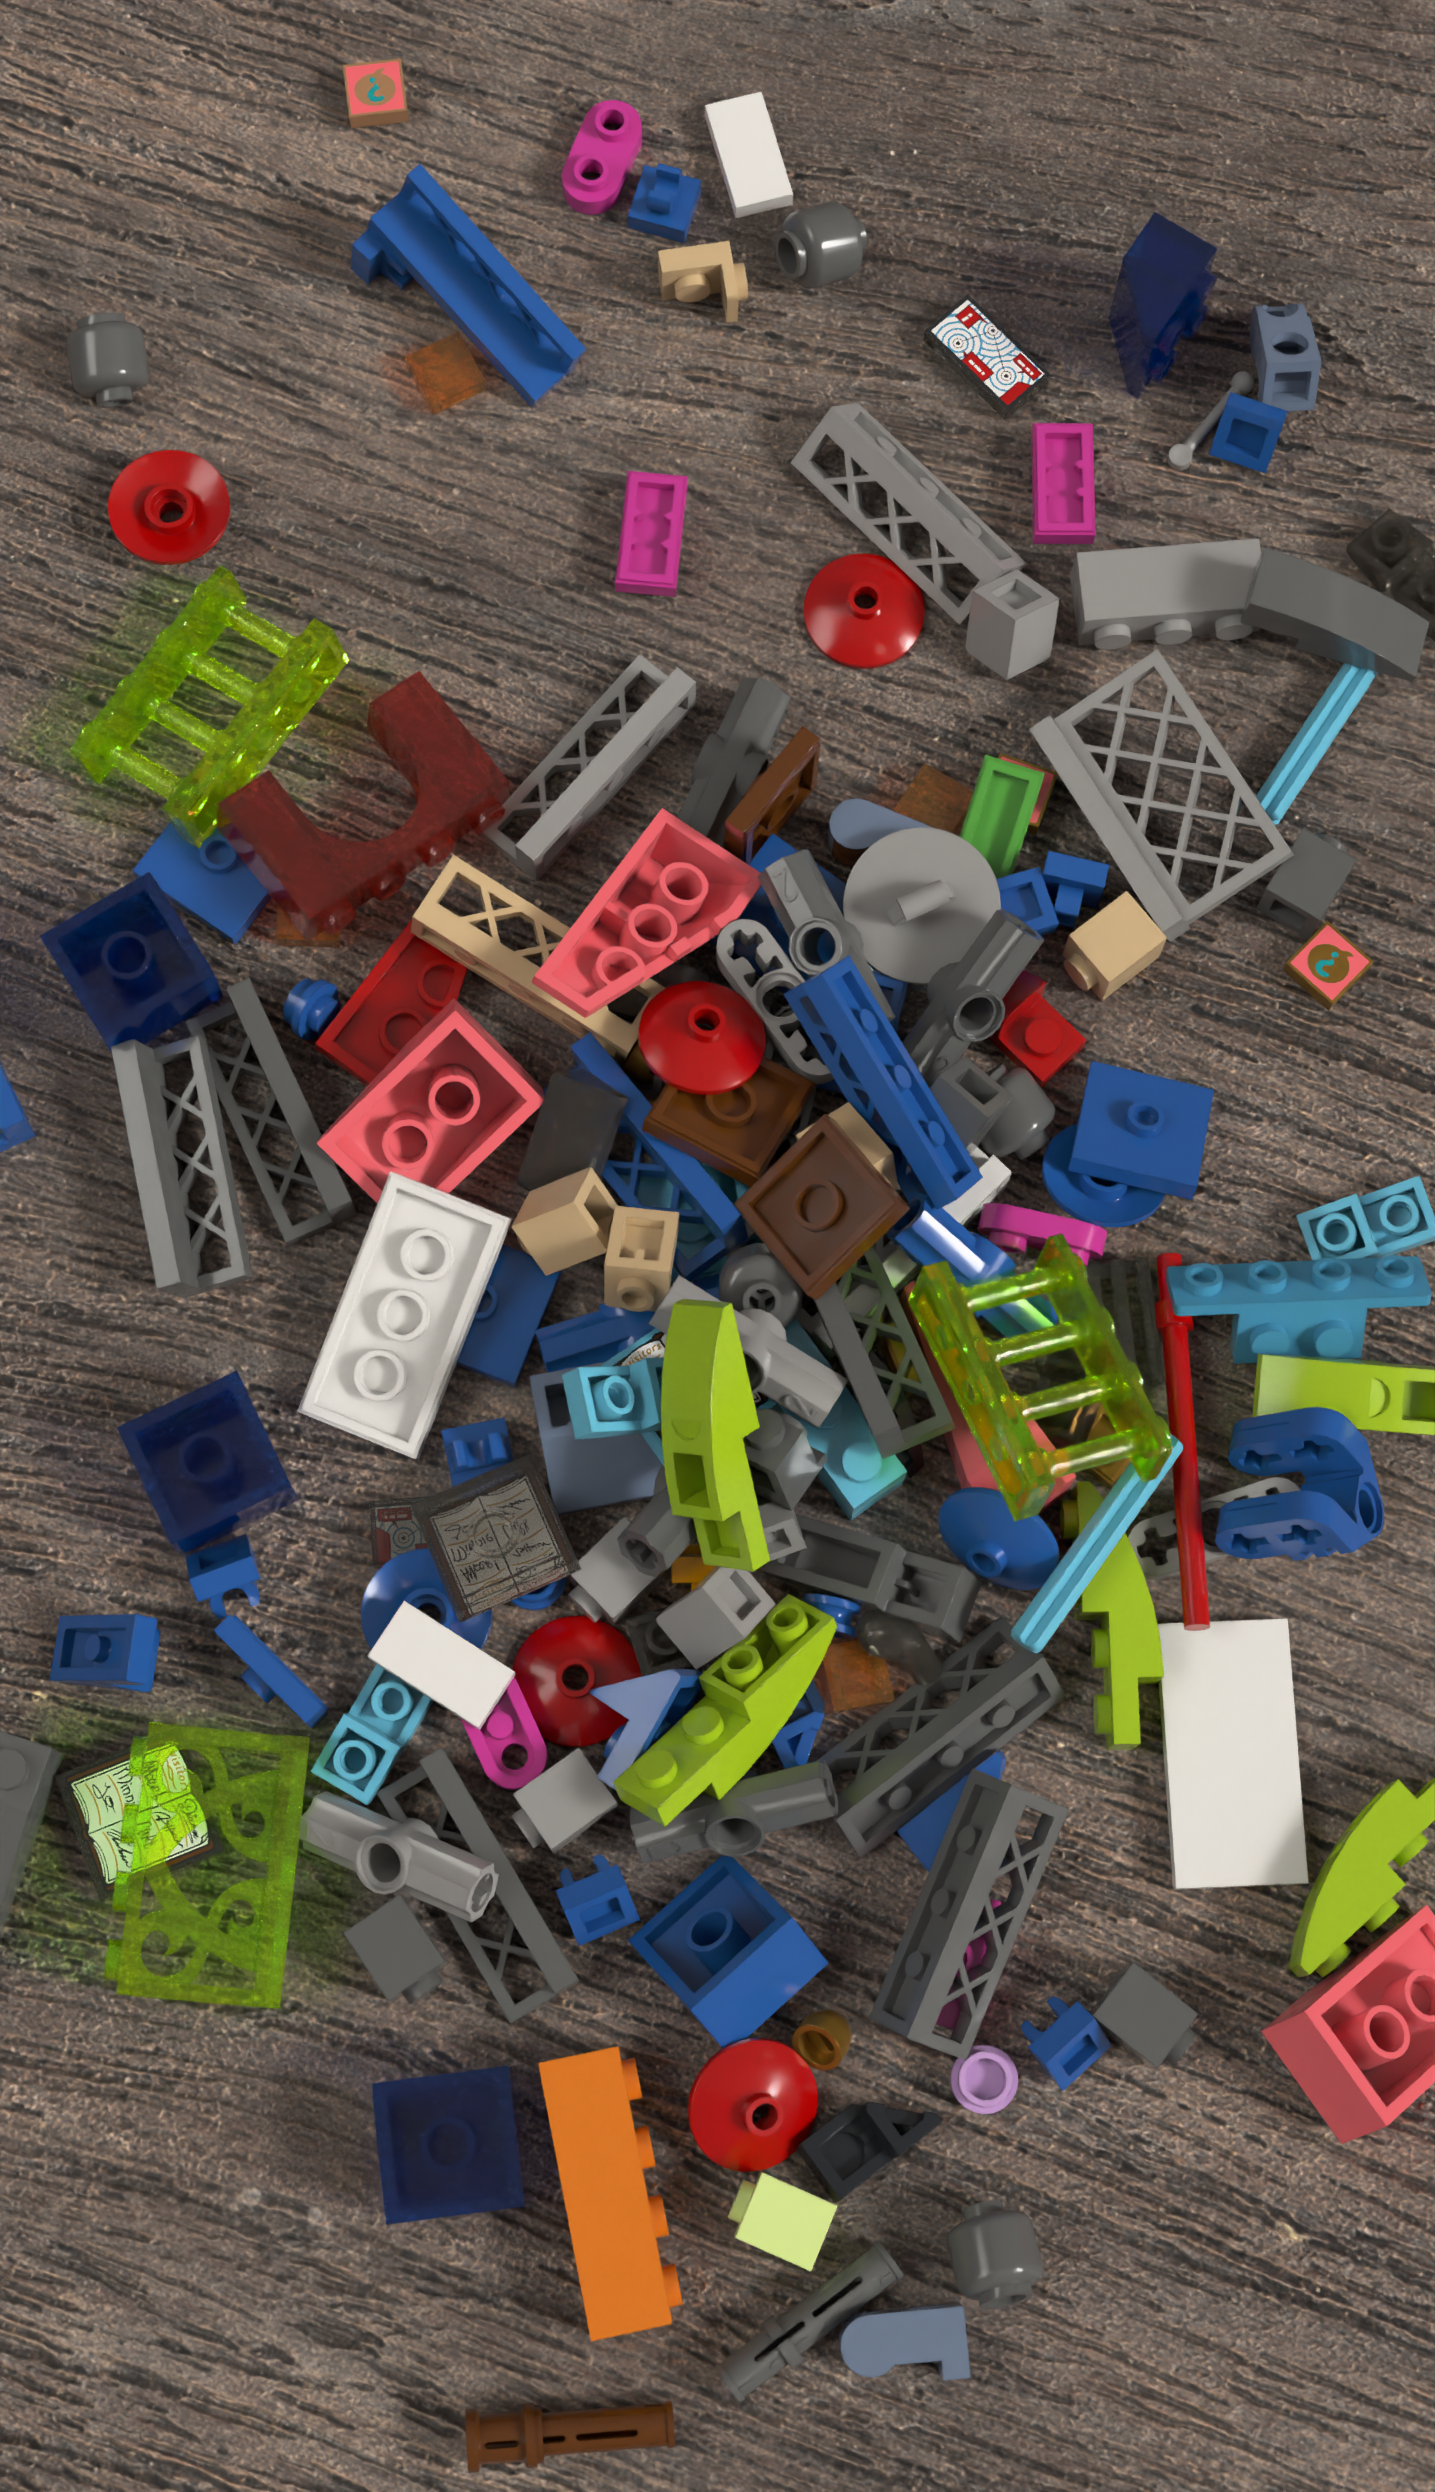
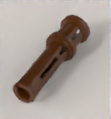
M665 2401V2403L600 2407L597 2409L541 2413V2406H534V2403H524L521 2411L479 2414L476 2407L465 2408L468 2473L479 2472L482 2465L524 2462L527 2468H538V2464L544 2463V2456L668 2446V2448L675 2447L672 2401Z

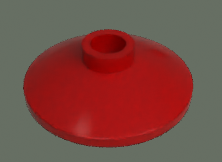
M180 450L155 451L131 462L116 478L108 499L109 521L121 545L137 558L159 565L182 564L195 560L207 553L224 534L229 522L231 508L228 489L219 472L205 459ZM176 510L183 514L177 521L169 523L162 521L163 516L169 511Z
M862 553L838 558L827 564L816 574L805 595L803 614L805 627L810 639L826 657L847 667L873 669L895 662L913 647L923 627L925 606L919 586L891 559L880 555ZM858 596H869L874 598L876 605L869 609H862L855 604L854 600Z
M690 981L670 986L651 999L640 1019L638 1043L646 1064L662 1081L687 1093L716 1095L742 1086L756 1073L764 1056L766 1035L761 1019L740 994L719 984ZM696 1024H707L713 1027L714 1030L705 1031L700 1029Z
M585 1616L559 1618L535 1630L519 1649L512 1668L516 1674L514 1677L519 1684L543 1739L566 1747H587L609 1739L620 1726L628 1722V1719L593 1696L590 1693L592 1689L641 1677L638 1658L628 1640L611 1625L601 1620L594 1623ZM580 1667L587 1672L589 1679L584 1688L574 1691L564 1685L563 1676L568 1669Z
M748 2038L724 2047L705 2063L695 2078L690 2091L688 2121L694 2140L712 2161L733 2171H760L783 2162L796 2151L795 2147L807 2138L815 2121L818 2092L814 2075L806 2061L794 2049L773 2039ZM762 2104H770V2109L766 2116L758 2122H752L754 2110Z

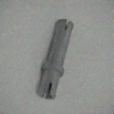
M878 2240L873 2244L872 2248L830 2280L824 2282L817 2290L775 2321L770 2316L762 2322L761 2326L764 2330L721 2364L719 2362L714 2368L739 2403L743 2402L746 2396L787 2365L793 2370L804 2362L800 2356L802 2353L841 2323L852 2317L854 2313L895 2281L901 2280L904 2277L902 2271ZM862 2282L849 2293H847L844 2297H842L840 2300L834 2303L831 2307H829L827 2310L821 2313L818 2317H815L818 2313L824 2310L827 2306L833 2303L836 2299H838L840 2296L846 2293L857 2283ZM801 2326H804V2327H803L801 2330H799L796 2334H794L792 2337H790L789 2339H787L788 2336H790L792 2333H794L796 2330H798ZM775 2346L777 2347V2348H776L775 2350H773L770 2354H768V2355H767L766 2357H764L762 2360H760L759 2362H757V2360H759L762 2356H764L766 2353H768L770 2350H772Z

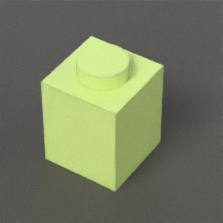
M760 2171L755 2184L743 2179L727 2218L739 2223L734 2234L735 2238L812 2271L838 2206Z

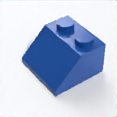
M724 1855L719 1857L628 1940L722 2048L748 2038L828 1964L793 1917L733 1857Z

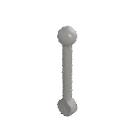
M1239 371L1234 374L1229 391L1184 444L1179 443L1171 447L1168 463L1172 469L1182 471L1190 466L1193 450L1222 417L1230 392L1246 395L1252 391L1255 381L1249 372Z

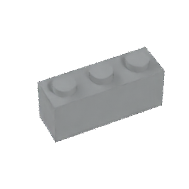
M1259 538L1076 553L1070 582L1078 645L1095 644L1099 649L1111 650L1124 647L1131 641L1156 639V642L1159 644L1174 645L1183 643L1192 636L1216 635L1217 638L1222 640H1235L1244 638L1254 631H1259L1257 627L1240 623L1254 568L1261 555Z

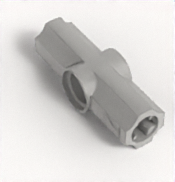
M678 1276L649 1324L667 1335L673 1303L680 1299L721 1301L683 1277ZM752 1308L740 1312L734 1310L752 1394L758 1391L813 1426L820 1427L842 1393L848 1379L786 1342V1331L781 1322L772 1314L761 1309Z
M327 1791L314 1796L310 1807L301 1816L297 1838L302 1840L303 1849L356 1871L364 1886L375 1893L388 1894L399 1890L469 1922L475 1921L483 1915L487 1904L495 1895L499 1874L494 1871V1863L439 1840L431 1826L420 1819L408 1818L397 1822Z

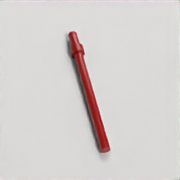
M1163 1253L1156 1257L1159 1301L1153 1307L1155 1331L1162 1334L1169 1433L1183 1444V1451L1172 1465L1183 1624L1185 1630L1200 1631L1210 1628L1188 1343V1332L1194 1329L1193 1316H1177L1174 1314L1166 1283L1167 1268L1170 1266H1183L1182 1255L1178 1253Z

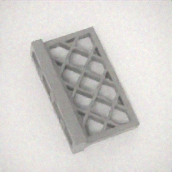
M1158 649L1055 719L1049 715L1029 729L1153 921L1169 942L1191 929L1189 924L1294 856ZM1157 670L1168 687L1162 713L1131 708L1130 702L1134 685ZM1122 694L1120 705L1108 704ZM1175 699L1187 717L1172 715ZM1094 712L1117 715L1110 748L1085 744L1073 726ZM1127 717L1160 723L1153 756L1120 750ZM1170 725L1196 729L1201 737L1196 764L1162 758ZM1208 750H1210L1221 768L1205 765ZM1092 755L1107 758L1105 772L1102 771ZM1117 760L1150 765L1143 799L1117 794L1112 786ZM1160 767L1193 773L1186 807L1153 801ZM1203 775L1229 779L1235 788L1229 814L1196 809ZM1242 800L1255 819L1239 816ZM1126 806L1141 808L1138 823H1136ZM1150 810L1184 816L1176 850L1151 845L1145 837ZM1193 818L1227 824L1220 857L1186 852ZM1236 826L1263 830L1274 847L1272 851L1252 864L1229 860ZM1158 856L1174 859L1171 875ZM1183 861L1217 867L1212 891L1189 904L1178 887ZM1227 869L1240 871L1224 882Z

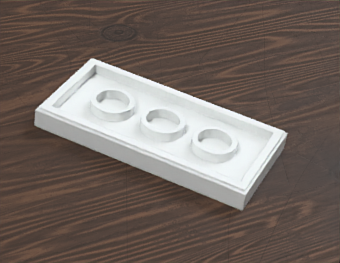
M390 1171L297 1412L413 1459L420 1458L512 1218Z
M1288 1619L1210 1622L1209 1629L1200 1631L1185 1630L1183 1623L1157 1624L1161 1639L1164 1677L1159 1681L1173 1890L1307 1884L1308 1870Z

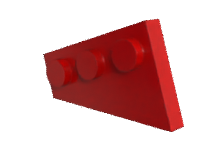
M412 919L315 1043L316 1050L365 1086H368L400 1050L452 999L455 998L458 1001L468 972V968L412 934Z

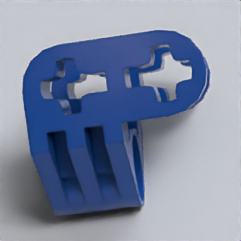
M1308 1407L1246 1418L1233 1425L1228 1460L1232 1466L1239 1471L1256 1476H1271L1300 1471L1305 1477V1483L1301 1485L1300 1491L1236 1500L1224 1504L1220 1508L1215 1543L1219 1549L1229 1555L1244 1559H1260L1288 1554L1293 1561L1307 1559L1313 1554L1318 1558L1329 1556L1336 1551L1340 1554L1352 1553L1381 1533L1384 1524V1508L1368 1441L1342 1413L1329 1408Z

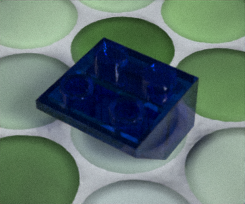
M1154 212L1123 257L1109 314V321L1127 391L1136 398L1140 397L1151 380L1160 384L1165 378L1178 353L1173 350L1174 346L1182 334L1191 338L1199 328L1209 307L1204 302L1217 281V276L1211 273L1217 248Z

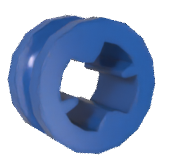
M804 1594L803 1602L834 1617L837 1629L833 1638L855 1639L857 1630L852 1627L851 1620L854 1616L860 1615L861 1605L828 1595Z

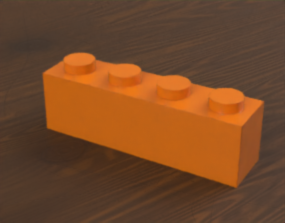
M616 2046L538 2063L591 2341L672 2324L670 2308L683 2305L676 2265L673 2263L662 2266L657 2238L669 2236L662 2194L648 2197L643 2169L655 2167L656 2163L648 2125L635 2128L630 2105L631 2100L643 2098L635 2057L622 2060L620 2048Z

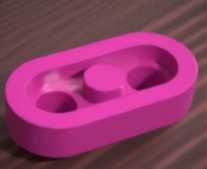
M618 100L600 102L588 111L562 170L564 198L571 208L587 215L604 213L617 203L642 144L641 118L638 112L629 104ZM610 123L620 124L622 127L617 130L611 131L605 129L603 126ZM587 172H596L601 175L596 180H587L582 177Z
M1000 1203L983 1204L977 1229L980 1233L989 1236L988 1240L1004 1252L1024 1254L1026 1246L1050 1251V1260L1055 1263L1076 1268H1086L1089 1259L1102 1258L1108 1234L1105 1229L1091 1223Z
M514 1677L501 1696L499 1704L492 1710L480 1730L463 1719L461 1720L480 1763L490 1780L503 1789L518 1791L545 1772L548 1764V1750L519 1684ZM512 1746H521L526 1749L528 1754L526 1764L517 1770L507 1768L503 1762L505 1751Z

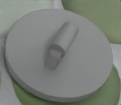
M924 827L908 828L891 833L871 845L852 868L843 897L844 919L852 923L861 933L864 943L863 955L868 965L877 972L892 979L904 981L912 985H928L932 976L940 968L949 963L960 962L996 910H1001L998 883L983 855L969 842L955 834L940 829Z

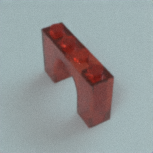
M417 671L369 703L367 730L408 780L416 800V808L413 814L394 833L369 842H349L324 833L309 821L269 770L218 803L217 829L307 942L323 931L328 936L339 932L354 919L357 914L356 909L373 897L377 901L387 899L404 885L408 873L423 863L427 867L437 865L453 852L458 839L472 830L477 834L483 833L497 823L506 812L502 805L507 801L510 782L420 671Z

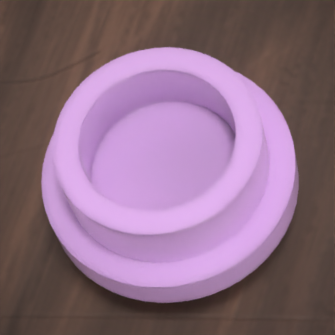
M978 2045L971 2047L966 2060L956 2059L951 2070L950 2083L954 2096L963 2107L975 2113L991 2114L1005 2108L1014 2098L1018 2087V2073L1012 2059L1004 2051L990 2045Z

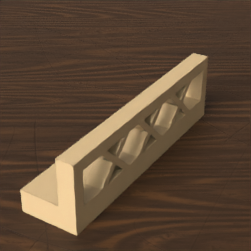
M455 855L451 857L412 916V934L579 1039L591 1032L612 1059L624 1066L638 1043V1028L644 1009L652 998L666 989L650 978L634 987V989L649 998L632 1025L608 1011L607 1005L584 1018L531 983L540 967L527 960L541 957L543 965L560 943L547 944L544 932L561 941L570 928ZM458 877L479 890L484 912L459 917L439 903L455 878ZM490 898L506 908L493 910ZM522 917L533 924L538 946L517 951L511 950L500 943L495 921ZM487 923L489 935L474 925Z

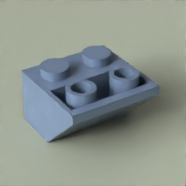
M605 1362L580 1367H600ZM578 1367L529 1376L555 1516L654 1497L655 1479L663 1464L641 1433L575 1440L562 1375Z

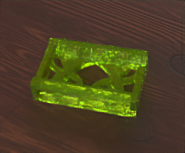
M159 1722L148 1723L145 1737L133 1736L128 1776L141 1777L137 1804H124L120 1843L132 1844L129 1872L116 1870L111 1910L114 1912H124L121 1940L108 1939L103 1980L116 1981L114 1995L280 2009L310 1737L281 1736L163 1724ZM219 1749L277 1755L275 1770L243 1776L228 1782L226 1765ZM180 1750L196 1751L211 1766L215 1788L203 1794L202 1783L199 1777L191 1770L183 1768L188 1777V1784L181 1792H172L166 1788L163 1782L162 1770L164 1763L172 1754ZM154 1800L162 1809L176 1815L160 1829L148 1844ZM242 1802V1821L250 1812H257L263 1816L265 1825L260 1835L254 1838H247L239 1833L233 1819L232 1805ZM218 1813L221 1829L231 1846L243 1856L265 1863L263 1879L245 1880L224 1891L213 1903L205 1919L180 1891L165 1860L187 1834L206 1819ZM145 1875L152 1892L164 1910L151 1912L139 1920ZM244 1900L248 1902L254 1910V1919L251 1925L239 1927L234 1923L233 1916H231L227 1926V1934L217 1928L223 1913L233 1901ZM160 1931L168 1937V1949L161 1957L171 1955L179 1950L185 1941L186 1935L196 1942V1949L188 1965L170 1977H160L151 1973L144 1966L140 1953L142 1943L150 1932ZM208 1952L225 1962L252 1972L251 1989L190 1983L202 1969Z

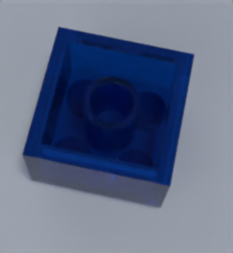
M150 872L40 935L52 960L111 1055V1046L133 1039L145 1044L224 997L210 965Z
M234 1371L117 1427L171 1545L181 1556L300 1500L249 1390L238 1371Z
M512 2066L372 2083L386 2225L517 2208L527 2205Z

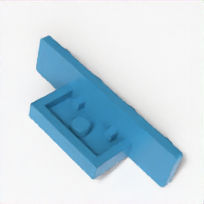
M1388 1255L1382 1258L1359 1259L1322 1258L1311 1261L1287 1262L1262 1260L1255 1263L1215 1265L1196 1263L1190 1266H1170L1166 1271V1283L1175 1315L1233 1314L1230 1350L1234 1364L1257 1363L1258 1353L1339 1359L1361 1358L1367 1308L1428 1306L1432 1294L1421 1259L1416 1256Z

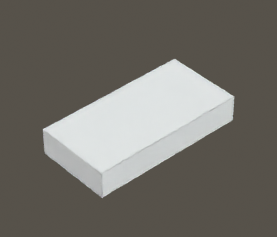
M762 91L705 105V119L735 218L793 205V192Z
M403 1601L367 1656L371 1661L478 1730L481 1729L516 1675L515 1671Z

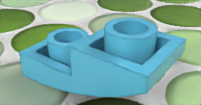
M1420 1175L1358 1197L1356 1193L1296 1215L1312 1260L1322 1258H1382L1435 1241V1215Z
M664 1357L644 1358L629 1366L578 1367L563 1374L562 1379L575 1440L623 1436L661 1430V1389Z
M376 1664L349 1713L343 1714L310 1772L362 1803L369 1805L434 1701Z

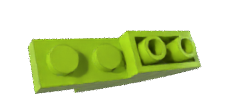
M680 1299L673 1303L666 1337L661 1389L662 1450L672 1515L693 1518L704 1565L754 1572L769 1562L770 1557L743 1438L760 1428L733 1305L730 1302Z
M1258 1353L1252 1417L1308 1407H1322L1342 1413L1357 1429L1435 1435V1366Z
M1090 1481L1077 1482L1070 1492V1500H1061L1060 1502L1062 1539H1072V1544L1104 1500ZM1124 1533L1074 1604L1075 1620H1101V1629H1092L1091 1631L1093 1668H1103L1104 1694L1094 1695L1093 1718L1095 1733L1106 1734V1750H1133L1141 1744L1138 1684H1156L1164 1677L1161 1639L1154 1605L1143 1570L1127 1535Z
M790 1594L784 1597L743 1640L728 1649L698 1677L705 1697L613 1782L620 1800L664 1827L703 1791L720 1800L767 1749L806 1692L837 1629L834 1617Z
M1435 1776L1414 1795L1399 1779L1386 1784L1364 1806L1338 1839L1321 1867L1306 1899L1295 1933L1289 1968L1297 1977L1308 1976L1314 1970L1321 1977L1329 1974L1351 1953L1352 1950L1344 1943L1362 1925L1369 1932L1374 1931L1399 1908L1400 1905L1392 1897L1406 1884L1391 1869L1388 1863L1393 1860L1399 1868L1402 1867L1429 1842L1422 1832L1435 1820Z

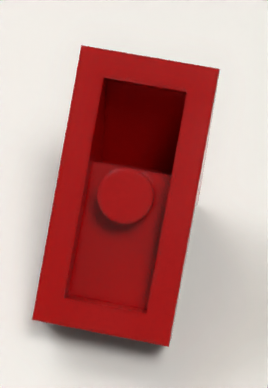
M1023 970L1003 997L1002 1001L1005 1006L1004 1019L1000 1027L988 1039L1017 1067L1026 1069L1040 1088H1042L1084 1048L1086 1039L1042 997L1046 982L1040 977Z

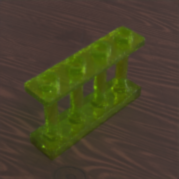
M218 566L208 580L197 586L187 606L170 627L163 629L158 634L152 649L136 669L120 681L114 696L97 717L81 729L76 743L70 750L71 755L84 774L93 782L100 784L115 767L167 799L168 801L161 809L179 836L199 849L203 841L212 834L349 661L334 630L314 618L301 635L293 637L244 608L246 597L233 573L223 566ZM227 626L282 658L263 682L256 684L206 654ZM189 673L244 705L225 729L218 731L168 701ZM151 720H154L206 752L187 777L182 779L130 748Z
M1062 1233L1048 1237L1034 1266L1035 1270L965 1287L960 1282L957 1283L947 1261L923 1266L908 1299L910 1307L1014 1521L1036 1516L1040 1513L1056 1484L1055 1478L1129 1457L1140 1480L1147 1482L1157 1478L1172 1453L1169 1428L1164 1419L1155 1414L1143 1390L1142 1377L1138 1367L1134 1362L1128 1360L1115 1336V1327L1110 1313L1105 1307L1099 1305L1087 1281V1271L1081 1257L1072 1252ZM1046 1294L1061 1322L1053 1326L992 1341L989 1337L983 1336L973 1312ZM1073 1347L1088 1378L1019 1396L1016 1392H1011L999 1367ZM1101 1402L1116 1431L1115 1434L1047 1452L1045 1449L1038 1447L1027 1422Z

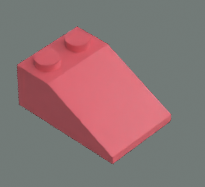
M454 998L400 1050L317 1140V1144L377 1204L390 1171L450 1193L545 1102L543 1088Z
M1428 1905L1416 1910L1302 1995L1261 2031L1341 2144L1387 2127L1435 2083V1915Z

